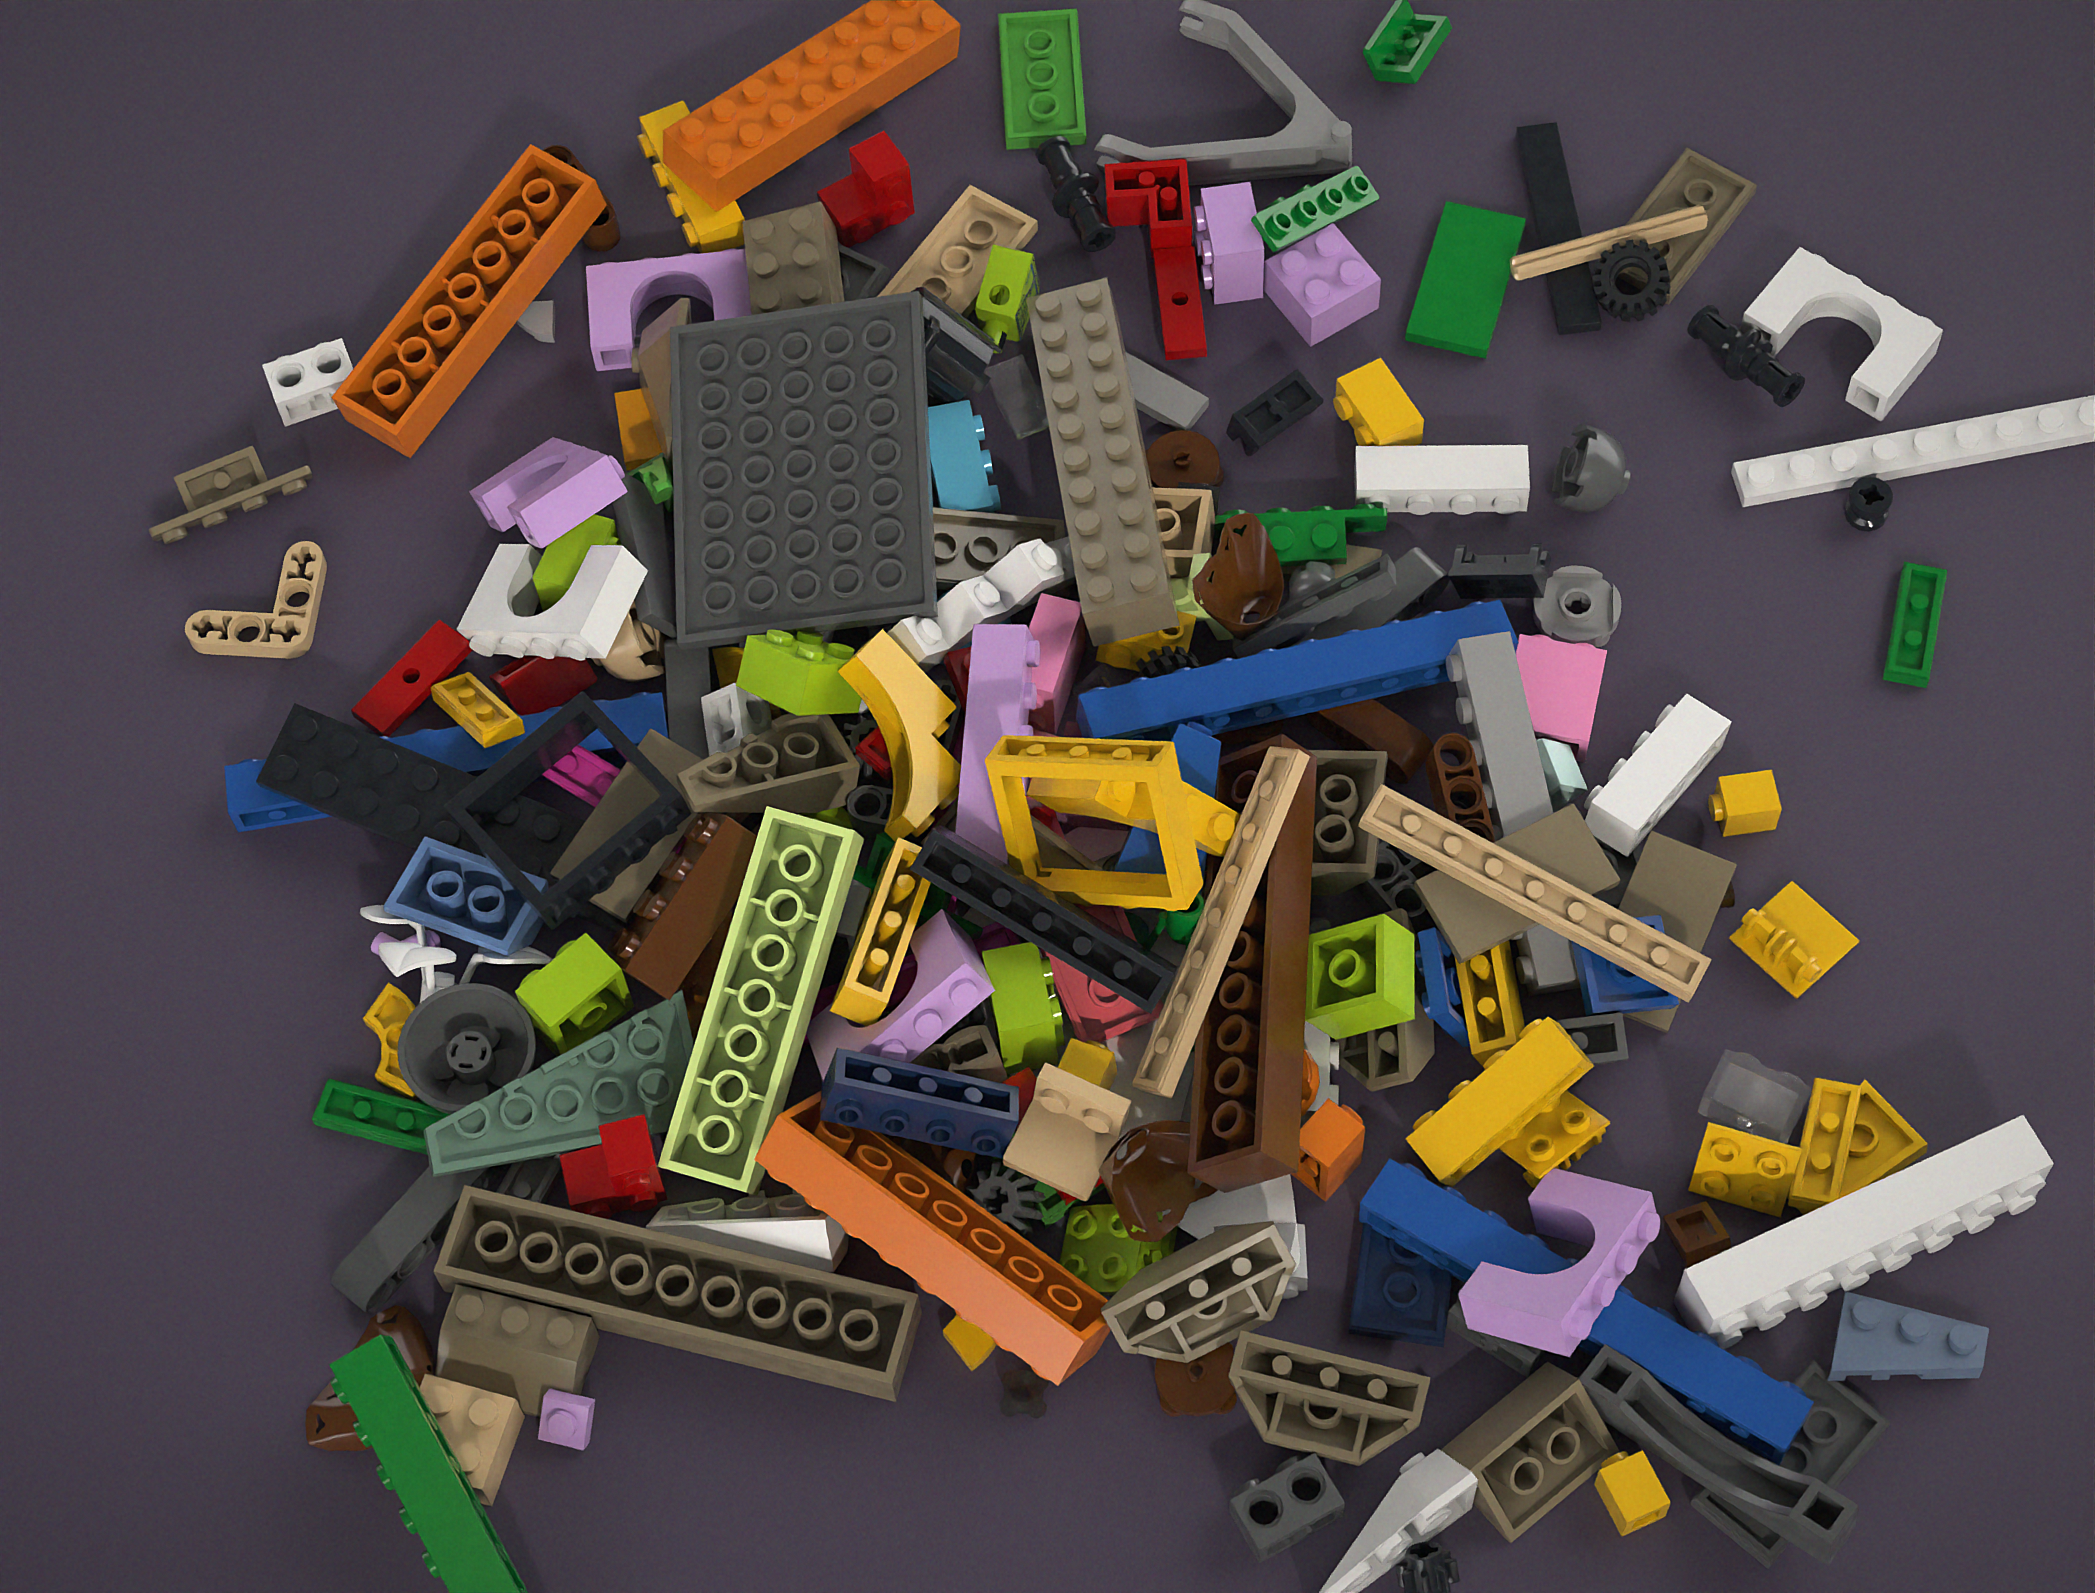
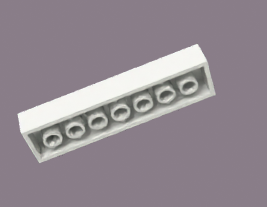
M2024 1115L2019 1116L1685 1269L1673 1303L1690 1331L1693 1333L1695 1331L1704 1332L1718 1342L1719 1348L1726 1349L1739 1342L1743 1338L1742 1333L1758 1326L1760 1331L1770 1329L1782 1322L1786 1317L1785 1313L1798 1307L1802 1311L1811 1310L1822 1304L1828 1298L1826 1294L1841 1287L1846 1292L1852 1291L1865 1284L1870 1279L1869 1274L1882 1268L1886 1272H1893L1910 1262L1912 1259L1911 1255L1924 1249L1928 1253L1941 1250L1953 1241L1952 1236L1968 1230L1970 1234L1980 1232L1995 1221V1216L2008 1210L2011 1215L2025 1211L2035 1204V1197L2038 1191L2046 1185L2044 1180L2054 1163Z

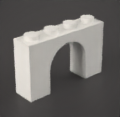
M1799 247L1744 312L1740 330L1745 333L1751 329H1758L1761 332L1759 342L1768 340L1773 345L1771 354L1776 356L1799 327L1812 319L1833 316L1856 323L1869 335L1874 345V350L1851 377L1845 401L1882 421L1935 356L1943 330L1935 326L1928 318L1918 316L1899 305L1892 297L1882 295L1863 284L1856 276L1844 273L1829 264L1823 257Z
M499 544L456 629L470 641V648L488 657L493 656V654H508L517 658H522L524 655H532L546 659H553L555 656L571 657L576 660H585V658L606 659L648 570L623 546L591 545L572 585L565 595L551 608L534 616L535 609L540 600L532 577L542 555L530 544Z

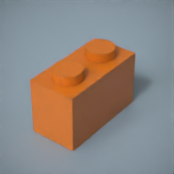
M1328 1098L1300 1129L1298 1172L1291 1175L1325 1202L1362 1162L1365 1126H1363L1360 1116L1346 1105L1339 1107Z

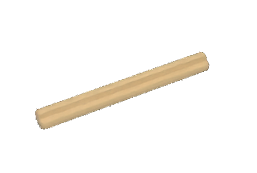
M1693 206L1514 256L1510 259V270L1515 280L1527 279L1601 258V254L1605 249L1608 253L1612 252V245L1619 242L1620 247L1626 246V240H1633L1634 245H1639L1640 240L1652 244L1705 229L1708 217L1703 206Z

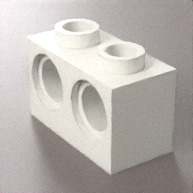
M342 338L320 343L314 348L290 356H282L275 361L262 365L285 427L338 409L331 397L353 370Z
M736 683L701 697L709 756L716 752L727 753L739 746L741 738L753 733L757 736L771 728L772 719L769 702L737 687Z

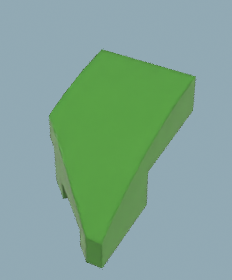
M660 457L652 461L651 465L638 471L654 503L659 504L663 502L670 513L674 511L673 476L663 458Z

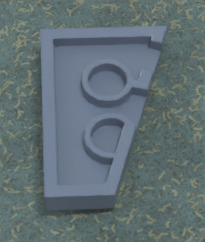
M1845 1291L1841 1302L1827 1381H1845L1846 1376L1870 1375L1871 1380H1889L1890 1375L1916 1374L1921 1379L1979 1378L1984 1366L1989 1328Z

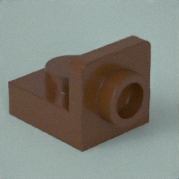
M1707 1201L1663 1216L1664 1230L1683 1258L1685 1269L1731 1249L1730 1236Z

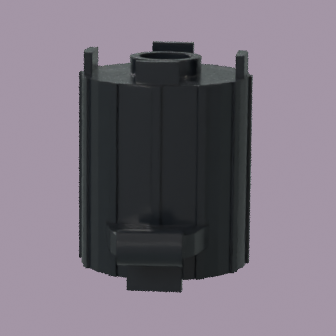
M925 287L915 288L911 292L919 291L923 298L927 393L941 404L957 402L971 389L980 394L991 379L984 372L990 362L993 351L995 350L1000 354L1001 348L994 343L991 337Z

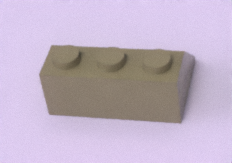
M1308 750L1317 756L1311 895L1337 896L1375 877L1379 838L1361 829L1358 825L1381 784L1385 786L1388 760L1387 751Z
M456 1284L440 1328L435 1377L515 1398L524 1414L541 1418L543 1396L550 1388L581 1395L600 1335L591 1317Z
M1549 1362L1541 1366L1441 1449L1442 1452L1471 1471L1478 1479L1473 1503L1510 1543L1598 1471L1603 1461L1620 1452L1580 1380Z

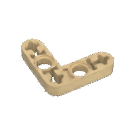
M302 541L292 545L287 550L273 613L202 610L194 613L185 624V633L193 649L203 654L286 659L298 658L304 655L310 649L313 641L327 571V562L320 547L314 542ZM311 557L313 561L306 564L305 576L307 579L302 578L299 564H303L306 558ZM305 592L310 595L308 601L300 607H291L287 604L289 597L294 593ZM212 626L214 631H209L206 637L201 638L199 633H204L207 627ZM251 626L260 629L259 635L250 642L238 640L239 632L242 629ZM272 629L274 634H270L269 630ZM291 631H297L298 636H293L291 642L284 641L283 638L289 637ZM223 634H227V635H228V639H227V640H225Z

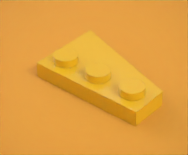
M1865 1079L1860 1085L1862 1086L1861 1097L1840 1198L1901 1171L1927 1153L1928 1143ZM1797 1208L1803 1215L1812 1212L1811 1210Z

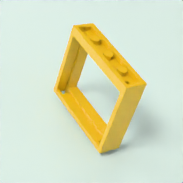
M1003 735L985 758V764L1009 863L1012 868L1067 901L1079 903L1083 906L1112 905L1127 909L1145 907L1162 908L1167 911L1188 910L1204 883L1174 742ZM1021 777L1147 782L1167 874L1043 868Z

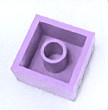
M1250 182L1202 188L1201 206L1194 207L1197 231H1194V241L1197 256H1202L1203 265H1201L1204 290L1211 289L1214 305L1263 298L1264 245L1262 236L1251 221V218L1257 212Z
M1334 223L1264 261V291L1310 347L1379 308L1381 279Z

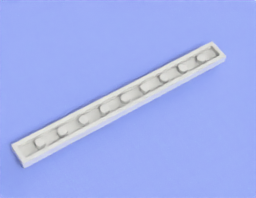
M2095 395L1734 462L1731 474L1742 507L1852 487L1854 482L1865 477H1875L1886 481L2095 441Z

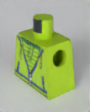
M993 245L975 311L980 330L991 337L1001 350H1003L1006 339L1016 342L1022 339L1030 318L1026 298L1036 296L1040 291L1032 253Z

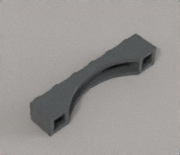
M1604 1344L1580 1376L1579 1380L1602 1421L1826 1566L1831 1564L1855 1530L1859 1505L1817 1478L1799 1474L1773 1464L1729 1440L1685 1408L1644 1368Z

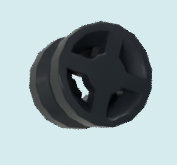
M1865 477L1854 482L1849 492V499L1846 502L1844 513L1849 524L1858 530L1868 532L1882 527L1888 518L1889 509L1893 502L1891 487L1885 481L1875 477Z

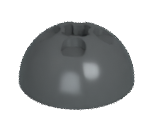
M458 984L435 992L412 1011L399 1037L398 1063L404 1080L419 1099L438 1111L453 1114L475 1101L477 1102L501 1089L504 1085L517 1078L531 1073L535 1060L536 1039L529 1015L524 1007L510 994L485 984Z

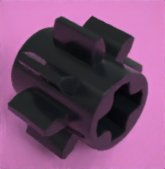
M1420 1542L1410 1546L1405 1552L1406 1562L1395 1564L1399 1587H1404L1405 1593H1450V1583L1460 1582L1457 1559L1451 1558L1450 1550L1443 1551L1442 1546L1436 1542Z

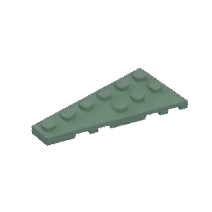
M680 990L670 1000L666 999L649 1009L641 1011L618 1026L602 1032L543 1064L531 1073L517 1078L481 1100L475 1101L425 1128L423 1132L432 1177L573 1152L601 1145L599 1125L645 1114L652 1137L667 1134L694 1047L683 991Z

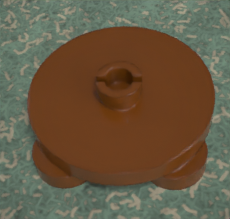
M1179 430L1166 433L1155 440L1150 448L1145 451L1151 483L1155 488L1207 490L1220 487L1224 481V472L1220 467V459L1216 447L1208 438L1198 432Z
M1228 1342L1188 1363L1157 1358L1155 1364V1383L1160 1394L1161 1410L1171 1417H1177L1182 1414L1204 1416L1214 1412L1217 1414L1230 1413L1235 1408L1237 1402L1235 1389L1229 1380V1372L1234 1357L1232 1344Z

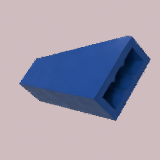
M1189 721L1186 726L1179 723L1169 741L1174 742L1181 779L1214 799L1221 741L1212 738L1214 732L1201 724ZM1131 826L1111 871L1167 874L1158 834ZM1196 848L1204 881L1207 852ZM1201 888L1200 891L1198 892L1201 896H1202V888Z

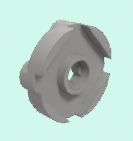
M1575 565L1561 567L1554 571L1553 576L1547 579L1544 598H1534L1533 619L1540 630V635L1548 636L1552 640L1571 644L1588 643L1595 647H1602L1609 641L1610 635L1617 628L1622 604L1618 589L1614 584L1611 587L1607 581L1602 579V573L1590 567ZM1572 601H1581V607L1589 610L1582 612V614H1573L1566 608L1571 607Z

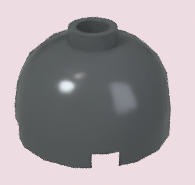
M1580 424L1570 434L1578 437L1572 448L1564 445L1560 452L1552 481V491L1556 493L1560 491V496L1557 499H1553V503L1574 511H1599L1611 503L1617 494L1621 495L1625 492L1630 480V471L1626 469V456L1622 445L1613 435L1601 429Z

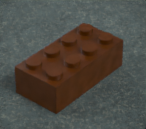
M705 812L703 816L698 814L693 818L684 833V836L688 839L678 854L672 852L663 862L659 870L662 878L653 891L648 889L642 894L633 909V912L637 915L627 929L622 927L614 935L608 946V950L611 952L610 958L624 973L668 1000L672 998L738 899L757 836L729 816L720 813Z

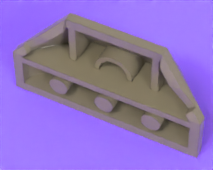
M1402 908L1382 914L1387 915L1414 934L1415 1019L1335 1040V1042H1339V1065L1372 1092L1412 1082L1435 1054L1433 1019H1429L1426 1015L1422 1002V993L1427 992L1425 977L1420 974L1415 958V952L1420 950V944L1408 914Z
M1273 1221L1225 1226L1141 1269L1101 1308V1313L1123 1352L1131 1354L1141 1353L1155 1358L1188 1363L1238 1338L1240 1330L1250 1332L1273 1320L1296 1263Z
M1241 1330L1229 1372V1380L1264 1442L1309 1454L1315 1453L1317 1456L1357 1466L1362 1465L1420 1426L1431 1377Z

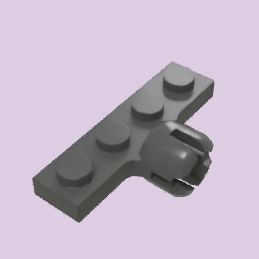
M1387 553L1339 578H1335V570L1332 566L1322 562L1306 563L1305 571L1298 567L1294 570L1289 580V600L1287 603L1278 608L1276 615L1245 638L1237 639L1233 636V650L1239 659L1256 655L1265 649H1275L1278 644L1290 638L1298 640L1307 636L1314 630L1316 625L1328 619L1336 621L1347 616L1354 606L1368 599L1370 601H1377L1385 597L1396 586L1395 565Z

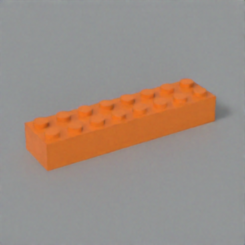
M871 0L664 129L663 163L717 212L958 57L961 24L934 0Z
M530 144L331 397L346 421L411 458L607 206L596 180Z
M821 1091L776 1117L754 1158L756 1162L767 1169L768 1174L772 1178L789 1185L801 1194L806 1203L811 1207L824 1211L840 1223L842 1229L847 1234L859 1238L871 1246L886 1263L899 1267L915 1279L921 1289L938 1296L954 1308L956 1314L961 1319L977 1325L989 1334L1000 1348L1016 1354L1028 1363L1039 1377L1050 1380L1058 1386L1097 1354L1111 1330L1101 1313V1308L1109 1300L882 1133L820 1120Z

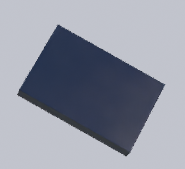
M1363 1222L1348 1334L1444 1347L1453 1274L1446 1269L1438 1268L1423 1259L1422 1255L1414 1254L1395 1243V1239L1392 1237L1389 1239L1373 1230L1371 1225Z

